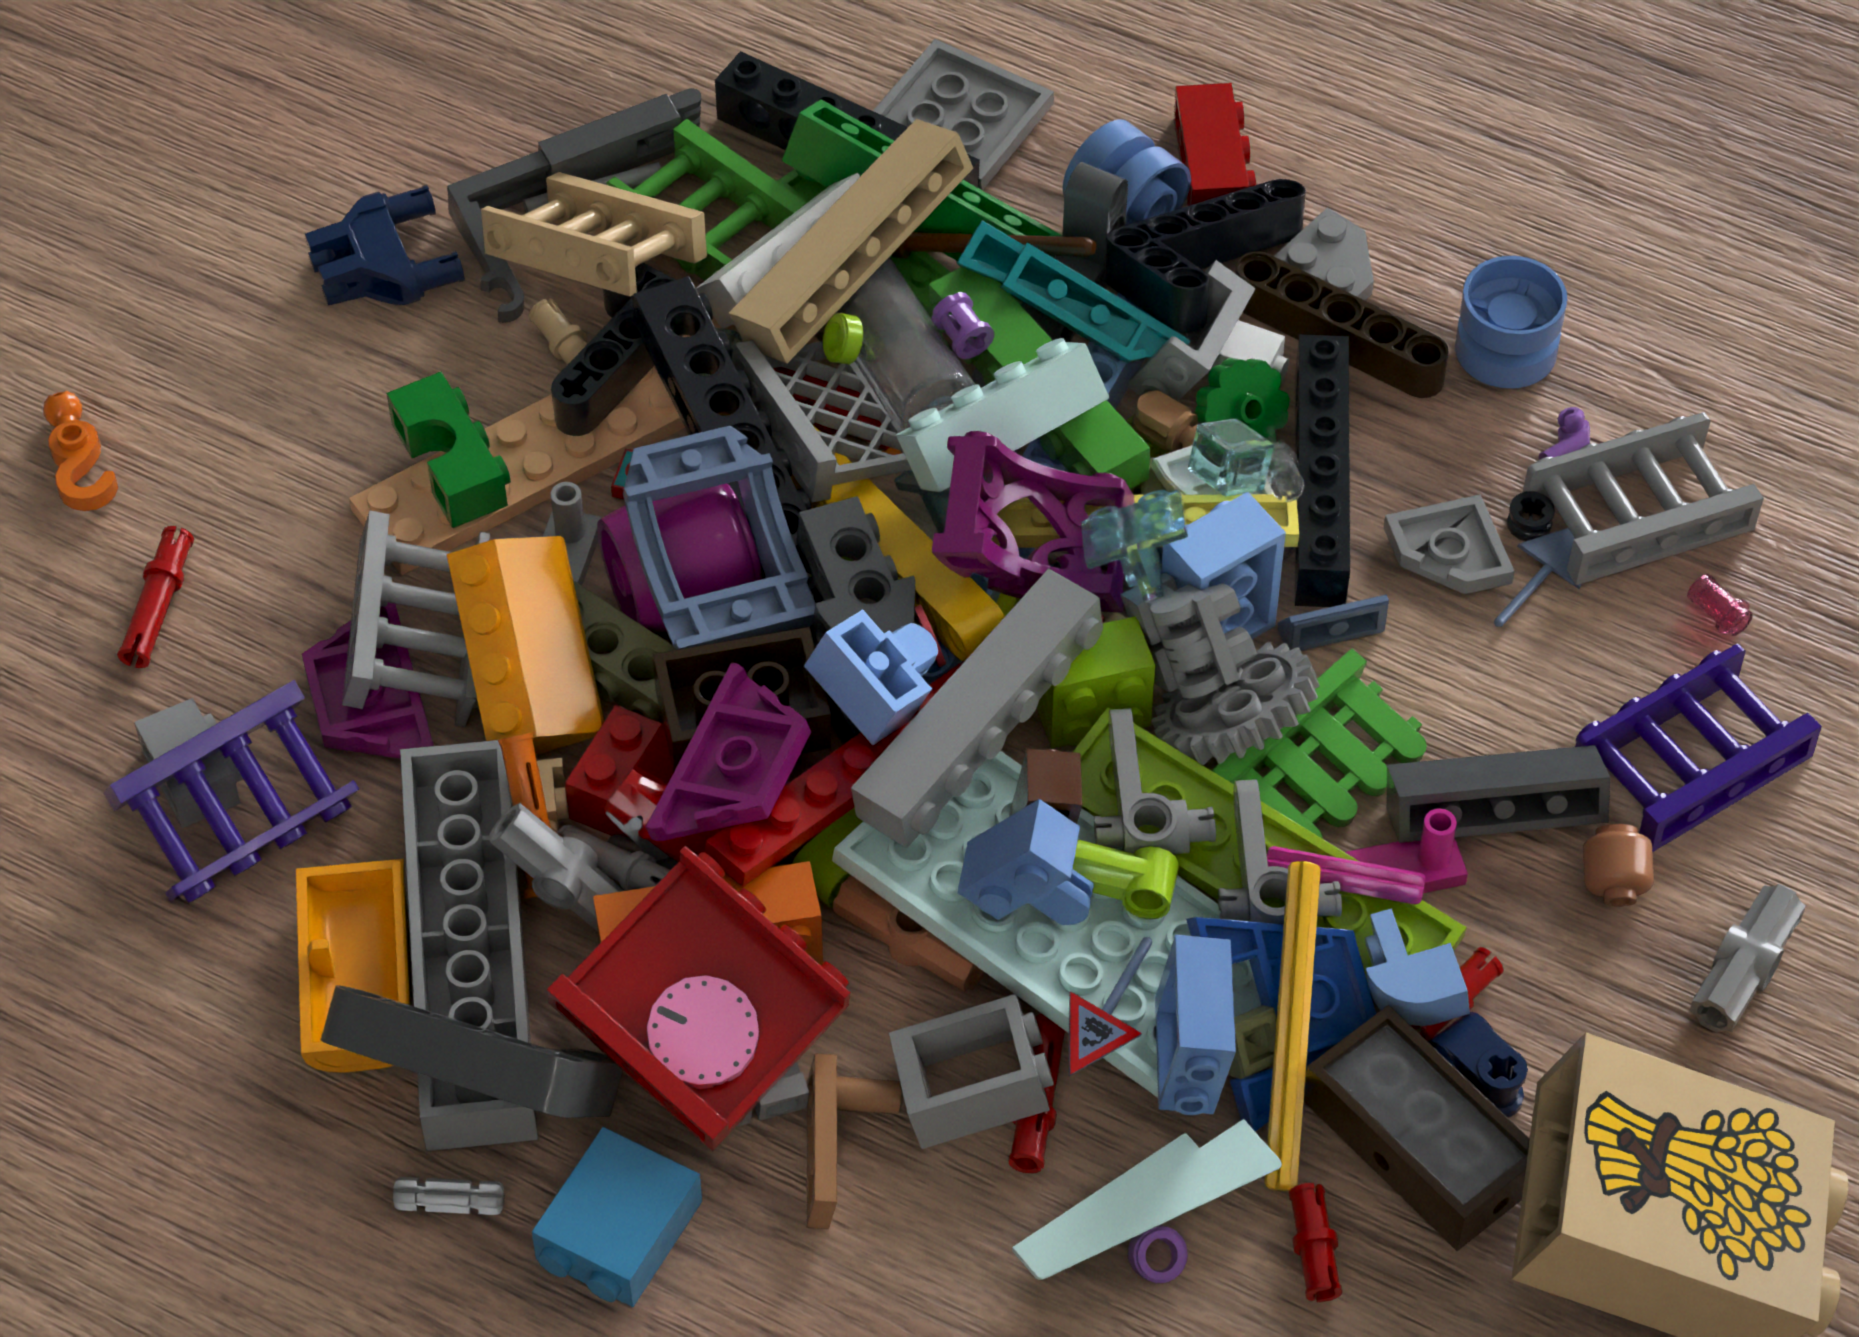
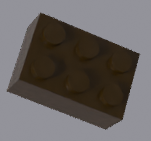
M809 627L653 654L655 691L673 772L677 768L731 663L739 664L744 668L747 676L760 687L765 685L777 695L782 705L790 706L806 719L811 734L801 754L831 749V712L826 692L804 667L815 649Z

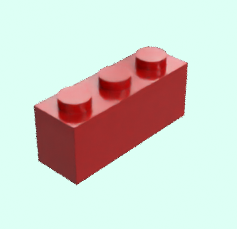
M1232 83L1176 86L1174 125L1180 161L1189 168L1191 173V185L1186 198L1187 206L1255 186L1256 177L1254 170H1246V164L1250 163L1249 137L1240 135V130L1244 129L1243 102H1235Z

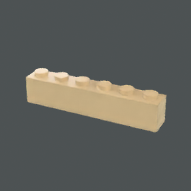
M916 119L729 312L743 342L753 340L763 355L788 364L972 171L973 166L959 134Z

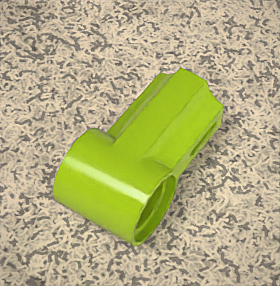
M1078 839L1073 869L1093 882L1092 893L1122 900L1125 909L1137 917L1158 919L1167 915L1170 910L1179 871V861L1171 852L1160 847H1142L1134 853H1129Z

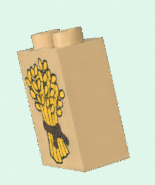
M1586 1032L1537 1082L1511 1280L1677 1337H1800L1804 1333L1818 1336L1824 1332L1834 1316L1841 1287L1838 1272L1823 1266L1825 1237L1838 1223L1848 1195L1847 1174L1842 1170L1831 1167L1835 1120Z

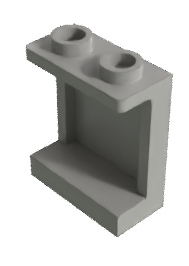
M1216 260L1205 271L1209 276L1207 323L1204 328L1198 331L1185 332L1188 334L1186 338L1191 340L1189 345L1172 336L1130 378L1127 386L1140 396L1146 392L1158 390L1179 401L1210 371L1256 288Z

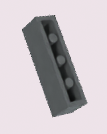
M1595 745L1387 765L1386 810L1399 843L1421 841L1426 814L1438 808L1446 809L1455 816L1457 825L1454 837L1609 823L1610 775Z

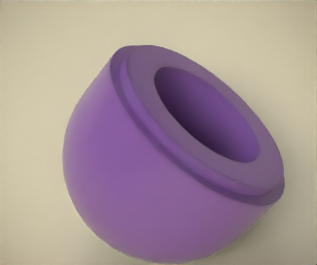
M1159 1225L1133 1237L1128 1246V1259L1132 1269L1142 1278L1154 1283H1166L1175 1279L1183 1271L1187 1262L1188 1252L1183 1237L1176 1230L1167 1226ZM1156 1239L1164 1241L1169 1246L1172 1256L1169 1266L1159 1271L1152 1270L1146 1261V1250L1149 1244Z

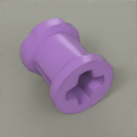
M958 292L945 297L934 307L931 321L938 329L945 330L953 341L952 350L958 358L969 359L981 354L989 347L994 338V330L987 322L980 321L972 310L973 301L966 293Z

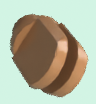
M1161 391L1146 392L1137 400L1132 428L1138 435L1163 450L1167 449L1170 452H1174L1197 443L1202 447L1208 435L1207 429L1197 425L1198 417L1193 413L1192 409Z

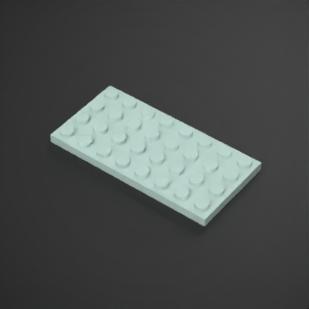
M1002 751L993 759H986L974 772L971 783L965 792L958 797L953 796L940 811L938 820L933 828L924 835L919 834L908 848L864 821L834 848L832 861L1068 1033L1070 991L1102 1010L1144 937H1150L1152 939L1150 949L1111 1014L1113 1017L1141 1032L1142 1035L1103 1058L1158 1098L1155 996L1175 935L1191 936L1186 921L1188 918L1220 919L1221 911H1219L1216 902L1177 875L1170 910L1167 915L1161 918L1144 919L1137 917L1125 909L1122 900L1092 893L1088 917L1083 922L1074 925H1060L1029 904H1025L997 920L958 894L967 842L1009 817L1022 765ZM1082 808L1077 823L1080 826L1078 839L1095 844L1097 839H1095L1094 816ZM1249 960L1232 964L1234 1017L1261 1006Z

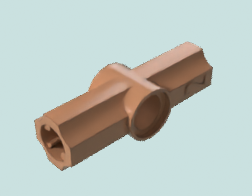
M852 875L841 884L840 891L833 901L834 913L887 944L891 957L898 963L906 966L921 965L964 992L967 989L973 990L984 977L985 972ZM908 930H917V932H906V931H908Z

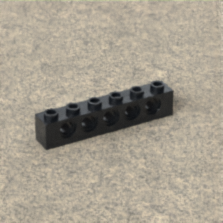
M741 51L715 79L717 119L783 150L787 148L799 113L819 100L827 102L894 141L908 128ZM967 154L973 169L963 180L979 188L980 159Z
M1299 334L1295 369V494L1297 497L1299 541L1298 547H1295V606L1333 607L1346 604L1350 578L1349 336Z

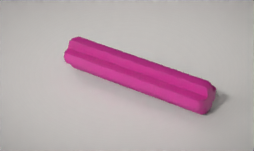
M1277 846L1270 847L1267 852L1268 867L1279 866L1288 869L1289 864L1296 861H1307L1319 865L1321 869L1320 884L1339 881L1340 891L1415 905L1419 904L1422 900L1425 875L1420 872Z

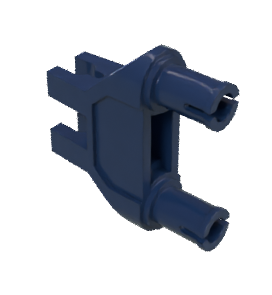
M427 185L389 197L385 193L381 194L379 191L365 195L353 205L342 221L305 233V239L310 250L308 252L309 260L314 272H319L323 281V285H321L328 305L363 297L393 305H407L420 301L421 297H424V291L458 281H465L462 264L456 251L415 263L413 259L409 260L396 231V224L436 214L434 201Z

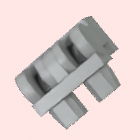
M1165 572L1120 594L1128 617L1136 616L1155 663L1154 684L1167 692L1179 688L1183 698H1197L1207 695L1220 688L1223 684L1227 686L1239 680L1240 677L1236 668L1257 655L1253 640L1244 628L1239 626L1225 634L1223 633L1220 621L1239 613L1241 608L1234 589L1224 583L1203 590L1191 584L1178 589L1174 577Z

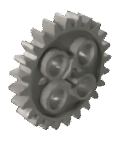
M1267 642L1257 651L1256 656L1236 668L1240 679L1227 686L1223 684L1217 690L1197 698H1183L1179 688L1177 691L1164 693L1162 698L1165 704L1154 708L1157 717L1152 719L1155 734L1159 739L1190 758H1196L1197 762L1202 765L1207 763L1213 756H1215L1218 764H1221L1229 754L1234 752L1239 759L1243 758L1247 748L1254 746L1256 749L1262 750L1264 749L1265 739L1269 737L1281 739L1283 735L1280 729L1297 726L1299 723L1295 715L1306 714L1311 711L1308 702L1318 698L1315 691L1319 687L1317 675L1307 654L1302 655L1299 647L1290 650L1288 644L1283 643L1274 649L1271 642Z

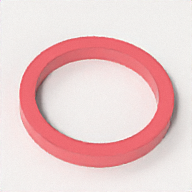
M921 604L915 606L914 612L919 625L930 632L937 642L938 654L935 661L938 667L946 665L943 653Z

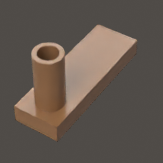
M815 1053L807 1079L809 1090L807 1103V1228L829 1229L837 1204V1110L898 1114L901 1103L900 1081L839 1077L837 1076V1055Z

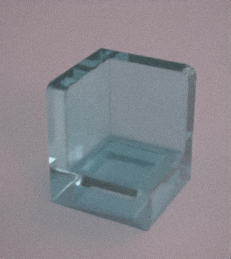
M1233 418L1197 424L1188 469L1225 497L1264 490L1274 444L1238 419Z

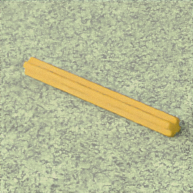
M1307 861L1291 862L1288 866L1267 1139V1145L1278 1156L1282 1165L1281 1168L1265 1175L1264 1178L1265 1186L1277 1191H1290L1291 1188L1298 1185L1321 872L1319 865Z

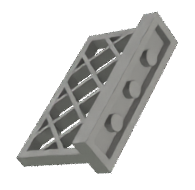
M753 340L735 343L732 362L736 370L743 369L752 389L751 400L756 410L762 408L766 412L772 429L771 439L776 449L783 448L791 464L792 475L801 488L805 490L812 503L830 499L832 485L912 470L896 434L906 428L856 360L849 365L838 363L839 367L837 369L814 362L827 359L823 350V341L806 344L788 364L763 355ZM784 367L796 372L791 377L776 372L773 368ZM805 375L827 381L828 384L826 387L804 381L803 378ZM840 385L858 391L860 396L857 398L835 390ZM795 393L816 400L814 406L795 401L792 395ZM826 404L850 412L845 417L823 409ZM860 414L878 420L882 425L879 428L856 419ZM817 423L838 431L835 436L817 431L813 424ZM847 434L870 440L871 443L866 447L844 438ZM882 444L901 450L902 454L891 455L879 451L878 448ZM838 453L859 460V462L839 465L834 454Z

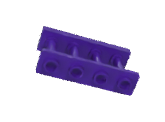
M1738 643L1723 652L1716 650L1708 654L1697 667L1682 676L1681 674L1670 676L1660 685L1658 690L1642 699L1635 697L1629 700L1620 708L1618 713L1601 723L1599 721L1589 723L1576 737L1575 747L1596 746L1605 767L1642 805L1644 809L1639 833L1651 840L1653 852L1813 757L1822 726L1808 712L1790 723L1788 721L1781 722L1739 678L1746 651ZM1722 690L1766 737L1750 747L1747 744L1741 746L1700 701ZM1681 713L1720 753L1725 762L1711 770L1706 768L1700 769L1659 725ZM1641 737L1685 785L1669 795L1667 793L1659 794L1618 749Z
M295 680L112 783L103 793L114 812L128 804L132 812L138 810L181 880L165 893L170 902L181 896H184L188 903L198 899L216 887L212 878L230 868L233 875L236 876L262 860L258 851L276 842L279 849H282L307 834L303 826L305 823L319 815L327 823L353 807L348 798L359 790L356 782L353 780L336 790L294 721L297 717L294 708L305 699ZM266 725L270 733L276 731L318 800L293 816L289 814L248 746L252 743L248 735ZM219 751L225 759L231 758L273 827L247 843L243 840L203 774V771L207 768L202 761ZM172 778H175L178 785L185 784L227 853L199 870L156 799L160 796L156 787Z

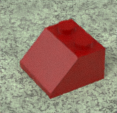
M617 705L613 707L565 782L569 819L610 836L622 834L629 837L607 816L604 806L635 765L645 772L669 783L674 772L662 723Z

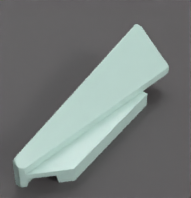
M1244 1119L1200 1148L1185 1132L1015 1245L1012 1251L1035 1279L1044 1280L1281 1168L1282 1163L1278 1156Z

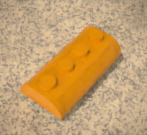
M404 858L297 868L296 901L301 1056L309 1066L326 1072H355L392 1067L394 1065L326 1044L320 1039L336 985L363 990L411 1005Z

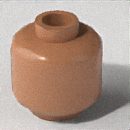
M1629 824L1604 825L1597 828L1595 835L1584 843L1585 886L1590 893L1604 897V904L1614 907L1633 905L1637 902L1636 896L1646 893L1653 887L1652 843L1648 837L1638 833L1637 827Z

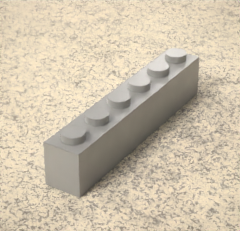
M1048 568L851 787L856 817L906 848L912 844L919 834L924 835L928 833L937 822L940 811L953 796L958 797L965 792L971 783L974 772L986 759H993L1000 752L1005 743L1006 736L1019 722L1023 723L1032 716L1037 708L1039 699L1052 685L1057 686L1064 680L1075 658L1083 649L1088 650L1096 644L1103 630L1100 598Z

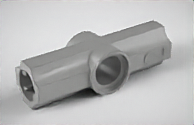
M521 803L511 807L497 821L489 834L491 837L490 843L534 878L532 888L541 900L556 908H570L596 931L597 924L593 896L625 891L597 868L599 858L589 845L574 837H560Z
M1781 884L1776 886L1764 885L1740 925L1733 924L1716 953L1712 965L1713 969L1703 981L1692 1001L1690 1011L1699 1019L1700 1025L1716 1033L1720 1031L1732 1032L1757 990L1762 992L1765 990L1784 953L1783 947L1788 939L1791 938V934L1796 926L1800 923L1806 907L1799 900L1795 891Z

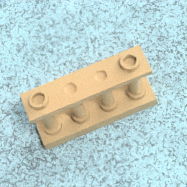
M561 172L546 178L548 203L524 215H518L490 206L481 209L485 254L630 297L637 293L635 267L651 258L663 254L695 264L707 257L704 212Z

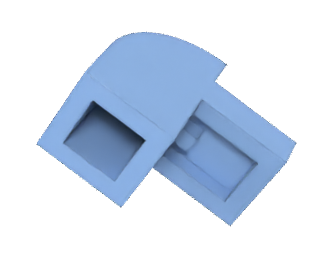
M1392 909L1371 914L1373 935L1365 937V943L1373 966L1366 968L1371 997L1378 1008L1382 1010L1389 1005L1409 1025L1415 1026L1433 1025L1470 1014L1468 990L1451 943L1408 955Z

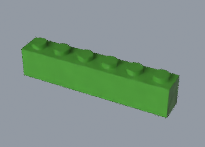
M960 267L929 284L930 306L927 307V315L936 331L943 333L945 330L938 329L931 321L934 307L945 297L958 292L966 293L973 301L972 310L980 321L987 322L992 327L994 338L989 347L981 354L962 360L967 364L972 363L983 375L987 385L996 380L994 373L997 370L1017 361H1022L1023 365L1038 357L1036 350L1039 347L1053 340L1010 293L1000 288L1002 285L1000 282ZM1107 400L1039 437L1041 446L1048 457L1052 460L1058 459L1070 473L1092 476L1096 473H1110L1124 479L1130 489L1149 479L1150 447Z

